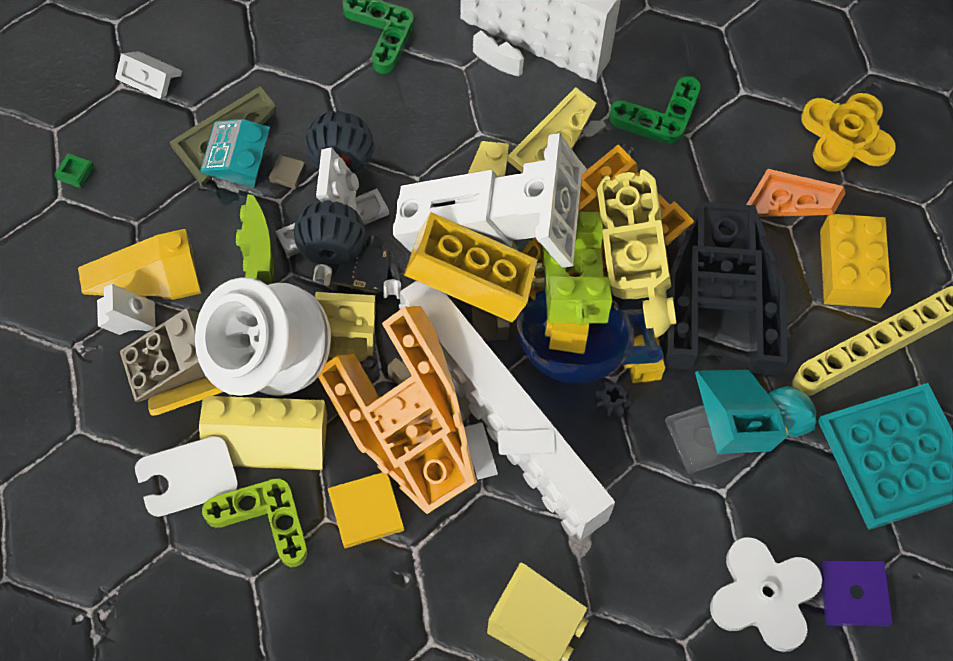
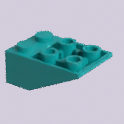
M708 370L695 372L717 454L771 452L788 437L780 409L749 370Z

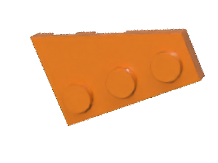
M767 169L746 205H754L759 217L833 215L845 195L844 186Z

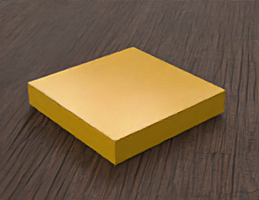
M382 472L328 488L344 549L404 531L388 474Z

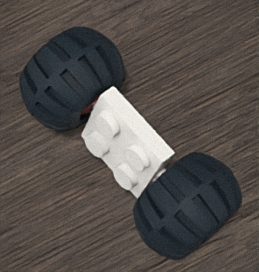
M332 111L324 113L315 119L305 137L307 155L312 164L319 169L316 197L320 201L308 205L300 213L293 230L295 244L300 254L308 261L317 263V265H327L330 263L340 265L341 261H351L361 252L366 237L364 223L356 211L355 197L359 182L355 174L361 171L372 157L374 151L373 134L366 122L357 117V115L347 114L344 111H338V113Z

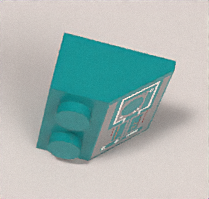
M244 119L214 122L200 173L254 188L270 127Z

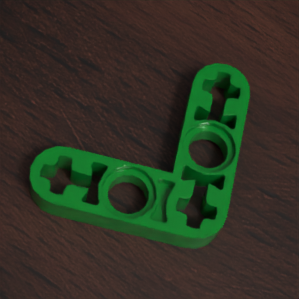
M343 0V12L346 18L384 29L372 53V65L374 70L381 74L393 71L413 30V13L407 8L380 0ZM377 10L385 13L384 16L379 18L371 14ZM390 37H397L400 39V41L396 44H389L386 42V40ZM385 52H387V53H388V60H385L383 63L380 62V61H383V60H384L385 55H386Z
M689 76L679 79L665 114L627 101H616L610 107L609 122L617 128L670 145L677 144L684 135L700 92V83L697 79ZM686 87L691 89L687 98L683 97ZM675 106H682L687 112L685 114H677L673 111V108ZM620 112L625 113L622 117L617 116ZM633 115H635V121H634V122L631 121ZM648 118L653 122V125L645 127L640 124L639 120ZM658 123L662 124L660 130H657ZM670 128L675 129L673 134L668 132Z

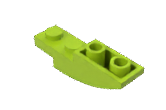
M247 194L246 205H242L240 210V220L243 222L242 229H238L236 233V245L240 246L244 257L243 270L246 272L245 278H253L265 284H273L274 254L267 223L255 197Z

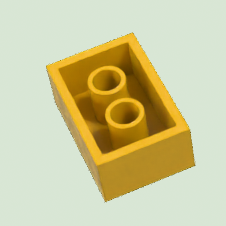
M828 215L820 230L824 304L881 308L891 293L885 217Z

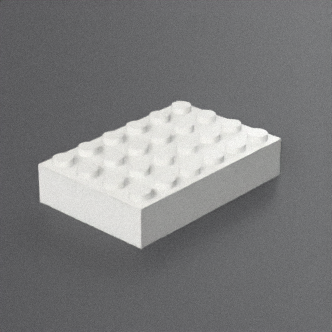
M461 0L460 18L468 24L476 25L486 30L491 35H497L515 46H520L532 52L538 57L554 62L559 67L573 71L582 78L596 82L610 61L621 0Z

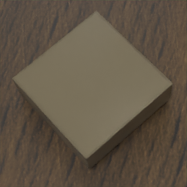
M279 155L269 176L270 182L296 189L306 168L305 162Z

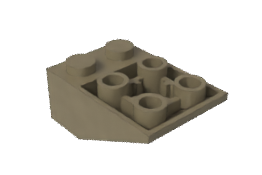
M186 308L120 350L135 402L149 399L156 394L206 377L199 364L195 346L198 312Z

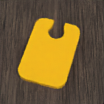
M207 377L152 396L148 400V409L151 415H159L224 391L218 389Z

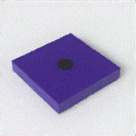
M821 561L819 563L822 576L826 626H890L893 624L884 561Z

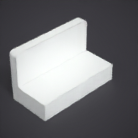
M130 52L121 54L115 79L162 99L166 98L170 79L181 76L182 71L144 53Z

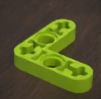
M272 479L212 497L204 503L202 508L204 519L210 526L215 528L268 514L281 561L286 566L297 567L306 560L307 547L294 499L288 483L284 480ZM279 488L281 492H285L281 494L284 507L279 509L274 496H272L274 494L273 490ZM245 496H252L256 499L255 506L247 511L240 509V500ZM233 501L236 514L232 515L231 510L228 509L231 508L228 502ZM215 506H219L221 510H224L220 514L221 517L217 519L211 514L214 512ZM283 515H289L294 519L293 525L287 530H281L276 526L277 520ZM292 537L296 549L301 548V550L297 551V557L291 558L289 554L284 555V553L289 551L286 538Z

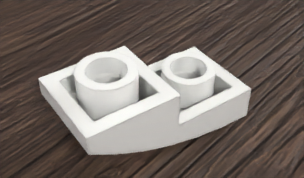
M482 30L473 36V52L479 58L503 72L515 76L523 74L524 57L517 48H513L507 41L498 47L496 41L492 37H488Z

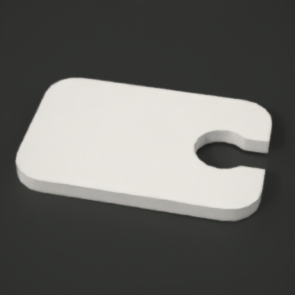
M211 436L144 456L135 466V473L139 483L147 481L151 476L158 474L163 475L169 482L168 490L164 494H151L143 497L148 512L154 516H164L203 504L212 497L235 491L237 488V478L227 444L218 436Z

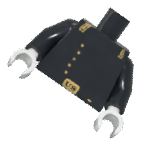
M374 235L367 237L365 246L362 247L358 256L351 259V261H341L340 265L333 263L317 265L313 275V281L323 279L325 286H329L332 279L334 293L374 295L375 303L387 305L388 295L390 294L397 295V299H400L402 278L397 264L390 261V253L388 251L381 250L383 240Z

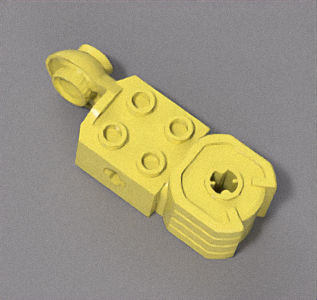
M643 169L640 171V176L631 172L616 175L612 181L606 175L600 182L597 192L600 215L605 228L602 229L611 291L614 296L621 299L649 297V300L643 301L645 323L647 329L654 328V334L657 338L664 334L671 324L677 323L673 297H666V290L671 287L656 180L649 172Z

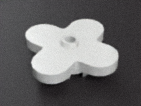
M754 538L737 540L729 549L726 557L727 567L734 579V583L719 589L712 598L710 604L712 618L720 627L729 631H738L751 625L757 626L765 642L773 649L782 652L794 650L805 640L807 635V624L798 605L812 599L819 592L822 585V576L818 567L812 561L802 557H795L781 563H776L768 548L761 541ZM762 589L768 591L771 597L765 596Z

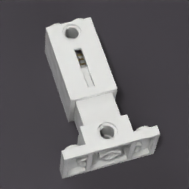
M557 133L548 137V146L544 151L545 160L524 164L523 173L498 177L493 170L403 185L397 200V214L393 224V236L412 253L419 230L429 213L433 212L512 248L513 240L536 237L538 242L546 248L551 257L562 268L573 266L583 164L561 134Z

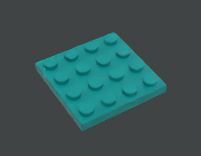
M929 383L826 414L818 419V423L868 530L953 503V430Z

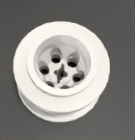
M243 277L231 279L221 284L210 294L199 313L195 332L196 353L206 377L218 389L229 394L241 396L253 394L257 391L267 395L282 396L306 388L322 372L327 362L331 343L330 325L322 305L313 295L289 283L266 285L262 281Z

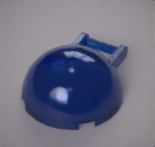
M545 289L537 292L536 299L529 305L526 304L517 316L518 338L525 355L535 368L559 382L567 384L591 383L607 377L617 370L620 365L657 363L663 358V351L657 345L653 328H646L643 309L621 310L618 304L612 301L608 323H589L584 354L549 349L551 337L545 336L548 320ZM633 327L641 328L645 345L633 346Z

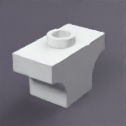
M113 283L104 287V297L97 300L99 327L118 335L131 330L150 331L156 328L155 302Z

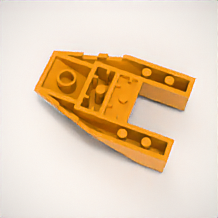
M406 306L385 320L382 325L409 369L411 377L379 398L355 354L338 355L327 362L318 378L358 449L362 453L366 452L378 463L377 467L384 474H389L401 485L399 488L428 514L477 483L455 388L436 330L421 306Z

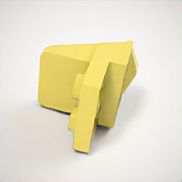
M316 292L315 298L322 305L330 325L331 343L327 361L338 355L355 354L360 363L368 356H373L375 296Z

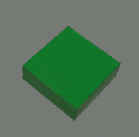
M67 153L54 175L59 181L82 188L94 165L92 161Z

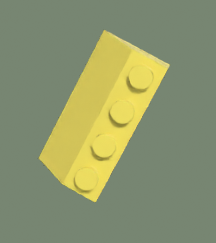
M210 396L202 400L199 422L200 440L211 436L221 437L227 444L233 467L323 470L328 416L325 400Z

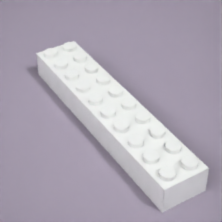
M418 281L401 290L400 310L406 306H421L436 330L455 392L459 397L464 395L471 402L469 408L472 414L478 420L480 418L483 419L488 426L487 431L495 442H498L499 431L554 430L555 453L508 454L506 456L513 465L518 464L525 472L523 476L528 485L533 489L537 487L543 495L542 501L547 509L552 513L556 511L562 519L561 525L566 533L571 537L575 535L580 542L608 522L615 504L613 498L444 292Z

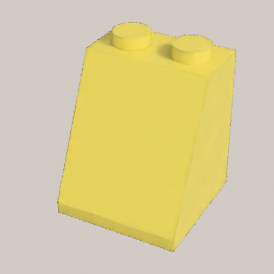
M520 562L489 618L487 634L535 661H568L574 650L569 646L573 636L575 635L580 638L589 621L583 618L587 608Z

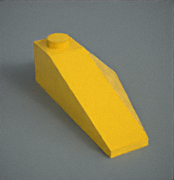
M186 229L155 235L78 267L81 289L84 295L104 296V287L112 283L144 298L147 296H158L166 300H175L201 294L193 249Z

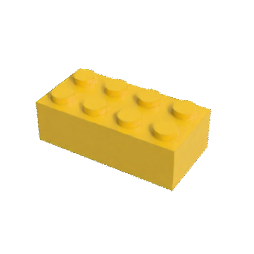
M430 212L417 234L404 275L513 322L527 304L537 259Z

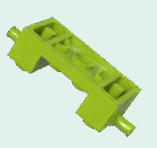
M578 212L573 266L562 268L542 245L548 323H577L578 325H581V323L583 325L588 323H608L612 295L609 277H604L601 255L603 225L600 212ZM574 271L579 273L580 276L572 277L568 272Z

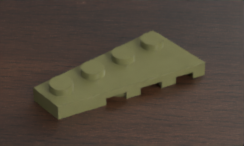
M259 86L170 141L171 147L203 187L212 178V176L200 173L214 122L244 119L263 125L276 112V105Z

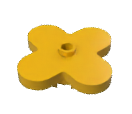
M858 93L851 96L846 104L839 105V103L835 104L827 99L817 98L805 105L801 120L809 131L820 137L813 150L814 161L820 168L831 172L840 171L854 157L871 166H882L890 161L896 146L893 138L879 129V125L877 126L883 113V107L876 97L867 93Z

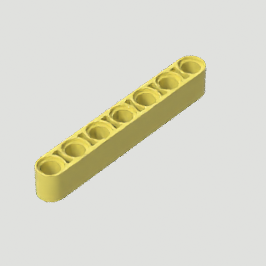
M953 286L943 289L804 362L794 376L792 386L803 390L807 396L814 395L953 321V306L947 302L953 305ZM900 326L905 327L908 331L903 330ZM876 338L883 340L885 344L880 343ZM852 350L859 352L861 356L855 355ZM828 363L835 364L838 369L830 367ZM803 375L810 376L814 382L807 381Z

